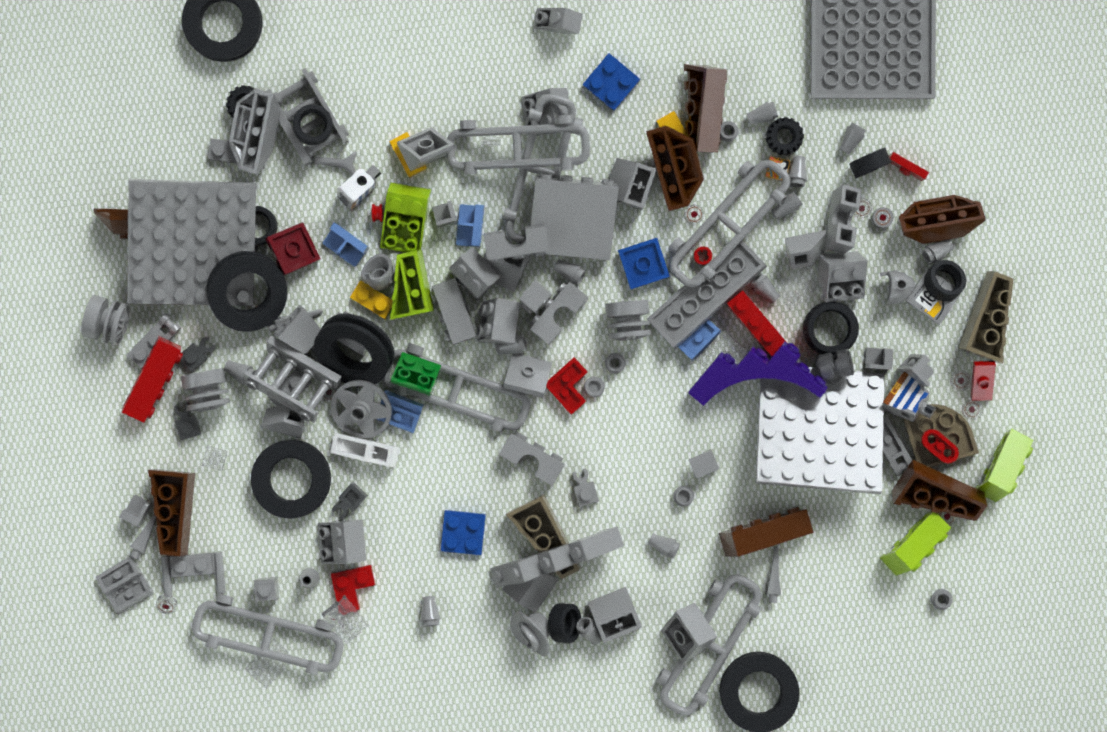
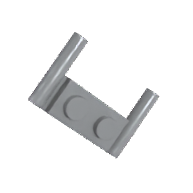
M222 552L161 557L164 598L173 597L171 577L216 573L217 594L226 593Z

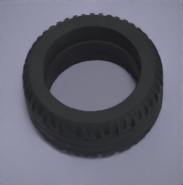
M835 301L816 305L808 312L803 322L805 341L812 350L819 354L832 353L835 355L836 351L849 350L856 342L859 333V324L854 312L845 304ZM823 312H838L847 322V336L843 342L836 346L823 345L814 335V322Z

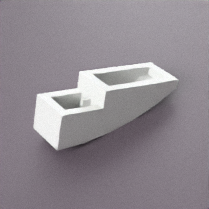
M334 433L330 453L395 467L400 447Z

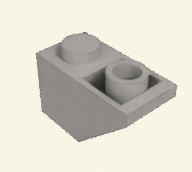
M537 8L534 28L562 34H579L583 14L568 8Z
M826 230L785 238L786 254L791 269L812 266L819 258V255H822L826 250Z
M282 405L266 409L261 428L301 439L306 421L298 413Z

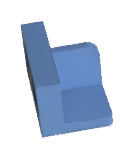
M460 205L457 222V245L481 248L484 205Z
M334 222L323 244L356 267L370 247Z

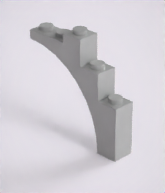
M618 526L605 529L559 547L490 568L492 579L495 582L496 588L523 583L541 575L591 560L623 547L624 543Z

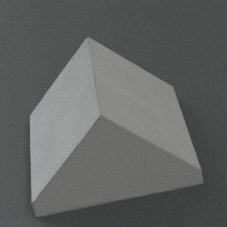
M432 127L397 142V146L410 171L445 157L455 148L451 141Z
M548 573L523 583L506 585L502 590L518 604L536 613L559 578Z

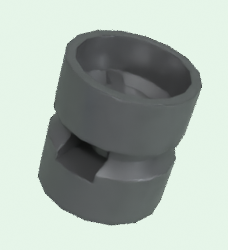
M848 349L836 351L835 355L825 353L818 356L819 368L824 381L836 379L837 375L841 377L854 375L853 362Z

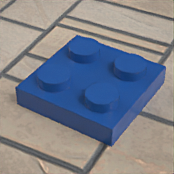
M608 53L582 85L612 111H615L637 85L640 78Z
M657 238L618 250L630 290L670 277Z
M445 510L441 551L482 555L486 514Z

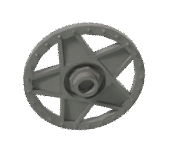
M353 380L343 384L337 389L331 402L332 416L337 425L347 434L357 438H371L379 435L386 429L391 420L392 407L389 398L381 388L368 381ZM351 386H363L358 394L346 390V388ZM374 391L382 398L385 405L374 402ZM337 398L346 408L339 416L336 407ZM386 418L384 424L375 431L374 419ZM357 423L363 433L354 431L346 425Z

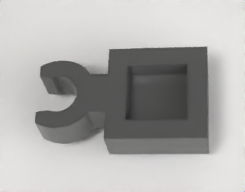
M204 337L198 347L195 343H192L181 352L183 353L181 361L190 372L207 360L204 355L206 352H213L216 349L215 345L210 348L205 347V342L209 340V337Z
M178 405L174 406L175 413L180 416V420L175 421L180 440L201 435L196 415L190 416V411H187V408L184 412H181Z
M352 482L338 497L342 503L333 506L332 511L334 512L341 508L343 514L340 516V519H343L348 515L349 508L355 511L368 495L357 484Z

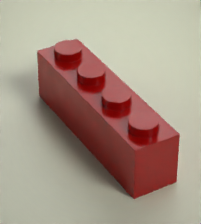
M742 290L725 305L771 358L784 343L785 339Z
M158 336L122 407L121 413L143 423L146 418L150 419L155 411L153 405L156 400L160 401L164 393L162 387L165 381L169 383L174 372L171 369L174 363L178 365L183 356L180 345Z

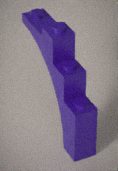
M784 341L770 359L767 358V354L763 350L752 347L738 365L730 354H724L721 351L690 388L688 394L704 406L714 395L725 388L742 381L758 378L792 382L806 388L819 398L825 394L828 387L820 376L815 377L809 372L808 366L802 362H797L801 355L799 349L794 344H788Z

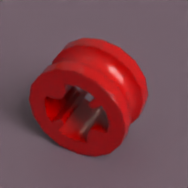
M372 204V222H376V220L383 222V204L379 206Z
M705 246L697 248L693 255L695 262L699 265L708 264L712 259L711 250ZM705 250L708 260L705 261L704 259L702 262L699 260L700 256L697 253L699 251L702 253Z

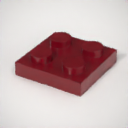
M303 222L265 238L283 276L321 259Z

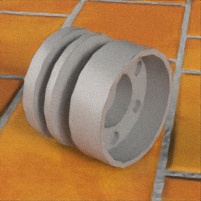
M93 295L84 312L81 326L82 336L97 340L102 333L103 342L108 343L110 341L113 345H119L129 322V304L121 303L120 305L119 301H113L109 307L108 298Z
M648 300L605 304L606 317L616 318V323L607 325V329L617 328V333H609L608 339L619 341L636 340L651 335V330H641V326L650 325V321L640 320V316L649 314Z
M224 368L180 377L183 390H193V395L185 397V401L195 400V404L186 406L187 411L203 412L218 409L230 403L229 398L220 399L219 396L228 393V390L218 389L217 386L226 382Z

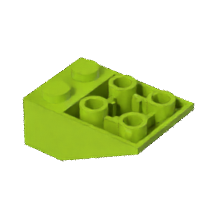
M390 183L386 195L380 248L406 253L422 249L431 189Z

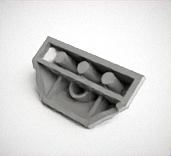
M255 88L236 103L229 144L237 160L238 168L256 175L259 174L273 152L280 117V109L273 93Z

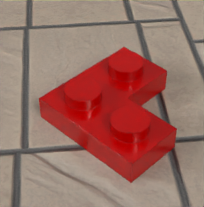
M575 357L553 375L546 385L547 389L571 415L586 402L573 385L588 371Z
M372 565L331 573L339 614L360 610L356 589L376 585Z

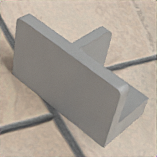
M910 354L897 368L901 374L906 372L923 387L930 385L928 379L934 373L933 369L928 365L931 360L925 354Z

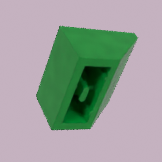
M402 352L390 382L431 396L438 380L441 365Z

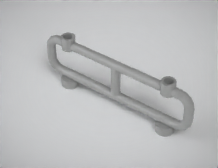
M554 94L541 96L535 105V109L530 108L528 115L531 125H539L544 105L552 102L565 106L568 109L567 115H573V123L581 125L583 123V119L576 117L574 103L566 97ZM563 132L557 158L566 156L571 133L580 135L578 132ZM528 134L522 159H531L537 134ZM554 166V169L547 167L519 169L510 209L505 208L503 220H506L505 231L511 240L522 243L526 237L515 233L513 227L527 171L537 174L549 173L552 174V177L560 178L561 166Z
M573 115L556 116V124L476 128V120L460 121V129L452 131L447 137L454 144L456 138L513 136L514 160L458 162L455 158V148L447 154L448 163L456 170H464L465 174H477V170L550 166H561V170H574V165L583 164L590 155L589 133L581 124L573 123ZM578 132L581 135L582 153L578 157L522 159L521 134Z
M763 160L755 166L746 161L740 167L738 174L743 180L686 243L678 237L669 246L668 250L674 254L669 267L676 279L685 286L693 288L700 286L706 280L711 282L718 274L715 269L775 203L780 206L786 200L787 196L784 193L790 186V176L781 166L772 160ZM770 168L781 177L782 184L771 193L769 199L741 228L724 212L763 169ZM719 219L736 235L712 262L702 269L696 279H689L678 269V263Z
M412 343L408 344L407 350H394V360L404 352L440 364L441 372L456 377L449 398L446 400L435 395L430 396L391 383L389 376L392 368L391 365L382 381L387 387L395 390V394L403 397L407 394L490 423V428L502 432L503 428L507 430L519 429L526 421L530 409V400L525 393L503 388L504 384L423 357L424 348ZM463 380L520 399L522 407L517 420L509 422L456 403Z
M734 574L729 576L724 583L715 579L708 590V593L715 597L704 615L708 623H710L733 583L738 582L751 589L753 598L747 604L742 617L725 646L722 647L712 642L708 647L719 654L688 707H682L671 701L668 697L670 689L685 664H682L680 659H678L672 671L663 668L659 673L656 682L663 686L660 692V699L663 705L675 713L690 715L695 712L699 705L702 707L706 705L709 699L706 693L751 616L754 618L758 616L761 607L758 606L762 597L761 590L755 582L745 576Z
M223 594L217 595L216 602H203L195 612L192 631L197 639L206 642V647L217 649L219 645L306 668V673L317 675L318 671H333L340 663L344 643L337 633L331 631L333 626L331 622L317 619L316 626L312 627L232 606L234 598ZM207 609H213L267 623L261 647L203 633L200 625L204 612ZM275 626L334 641L335 650L332 661L329 664H322L268 650Z

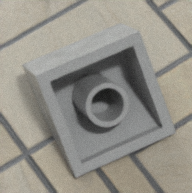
M473 247L462 254L449 268V272L476 301L501 277Z
M695 603L677 610L661 629V632L682 664H685L708 648L717 638L714 629L709 625L702 611Z

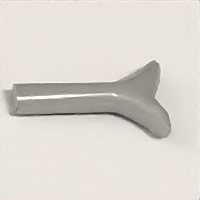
M354 151L345 159L315 156L314 164L341 167L353 175L356 172L353 165L356 152Z

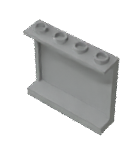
M540 173V176L535 175L530 226L546 224L550 250L545 251L546 254L610 260L619 189L618 184L614 183V180L602 179V182H596L590 177H581V180H576L570 175H561L560 178L552 177V174Z

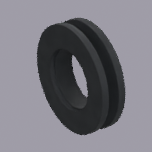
M187 0L182 13V28L185 37L197 52L210 60L229 62L244 57L256 46L262 33V13L255 0ZM221 1L234 3L240 9L243 18L241 31L235 38L225 42L211 40L206 36L202 26L204 12L210 5Z
M241 251L226 256L215 265L207 280L206 295L212 312L222 324L233 330L250 332L267 327L280 316L287 301V284L282 272L273 260L258 252ZM256 273L264 278L268 287L267 295L263 302L257 307L248 310L233 307L226 297L227 286L231 280L240 274Z
M355 314L332 316L324 323L314 341V351L319 363L342 376L341 382L343 383L353 380H364L376 385L384 379L395 357L393 344L383 329L371 320ZM350 339L358 342L369 352L372 361L359 362L351 359L341 351L337 340Z
M284 440L270 445L258 456L251 472V487L256 500L267 512L280 518H299L313 512L324 502L331 486V471L324 455L313 445L300 440ZM286 458H296L304 462L312 475L311 487L308 493L296 500H286L280 497L273 490L271 484V472L274 466Z
M767 652L746 653L732 661L722 675L719 689L721 703L728 717L739 727L751 732H770L787 723L797 709L800 694L797 678L791 668L781 658ZM763 671L769 673L777 679L780 685L778 702L772 709L765 712L750 711L739 700L738 689L740 683L747 675L753 672Z

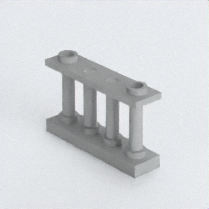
M304 68L302 72L305 78L281 92L273 94H275L280 109L279 122L302 162L308 166L313 163L311 158L314 156L313 153L335 140L342 138L344 143L349 142L346 137L349 133L343 124L341 126L338 124L315 84L318 80L312 71L308 72ZM307 85H311L316 94L315 96L289 111H283L280 105L283 103L282 100ZM321 102L322 106L330 113L336 131L331 133L324 143L304 146L296 137L290 122L293 121L296 112L301 107ZM319 116L302 126L301 129L307 134L324 124V119Z
M270 336L267 340V351L269 354L254 375L245 371V384L250 389H257L295 411L303 420H310L315 423L317 420L315 407L328 389L333 388L337 391L341 385L342 376L275 337ZM279 357L286 362V365L270 385L261 378L274 359ZM298 368L304 374L291 393L287 395L280 391V386L291 370ZM315 378L321 381V385L306 406L296 399L309 380Z

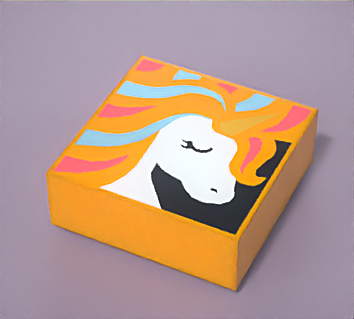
M769 157V160L774 161L788 172L789 160ZM767 168L765 177L782 181L780 176L770 168Z

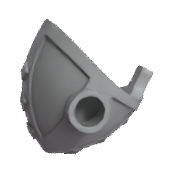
M383 253L376 254L365 263L361 275L362 279L375 290L383 291L390 284L395 283V273L392 261L388 255Z
M896 270L880 273V276L889 277V292L886 306L902 303L914 292L916 283L906 273Z

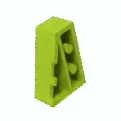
M422 250L398 254L396 258L394 293L392 294L393 302L390 320L434 311Z
M1012 428L1007 431L992 456L994 459L989 469L986 468L983 473L986 475L983 483L979 486L977 485L976 489L985 492V497L994 502L999 501L1008 494H1012L1017 487L1015 482L1017 476H1020L1025 469V465H1023L1025 458L1027 459L1032 453L1033 448L1031 445L1033 439Z
M930 511L908 530V533L901 541L897 540L893 544L895 547L889 553L883 554L880 559L896 576L909 571L914 572L922 565L920 561L924 557H929L935 551L933 547L937 543H942L948 537L946 533L951 527L938 513Z

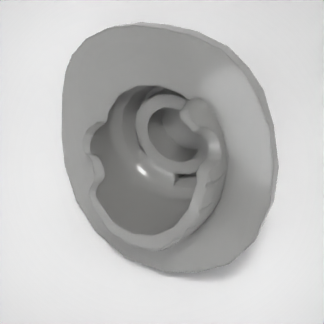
M520 611L514 613L510 621V628L517 640L529 649H532L533 652H537L541 656H547L549 653L547 638L550 634L548 620L540 612L530 616Z

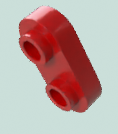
M928 429L923 432L921 436L922 445L941 462L953 463L957 460L959 456L958 448L943 434L935 429ZM931 435L935 438L933 443L928 442V437ZM945 449L950 450L948 457L944 456Z

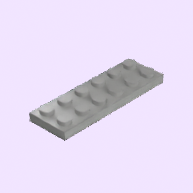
M742 240L715 269L718 274L713 281L708 282L706 280L700 286L694 288L684 285L649 316L647 320L676 349L767 266ZM700 270L692 279H696L700 275V272L702 270Z

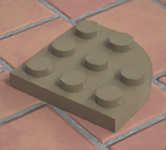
M930 404L936 408L930 419L920 413L915 421L902 418L915 461L930 468L945 464L921 443V436L928 429L938 430L956 445L959 451L957 460L979 453L969 423L960 413L947 406ZM931 435L928 437V442L933 443L935 438ZM945 449L944 456L948 457L950 450Z

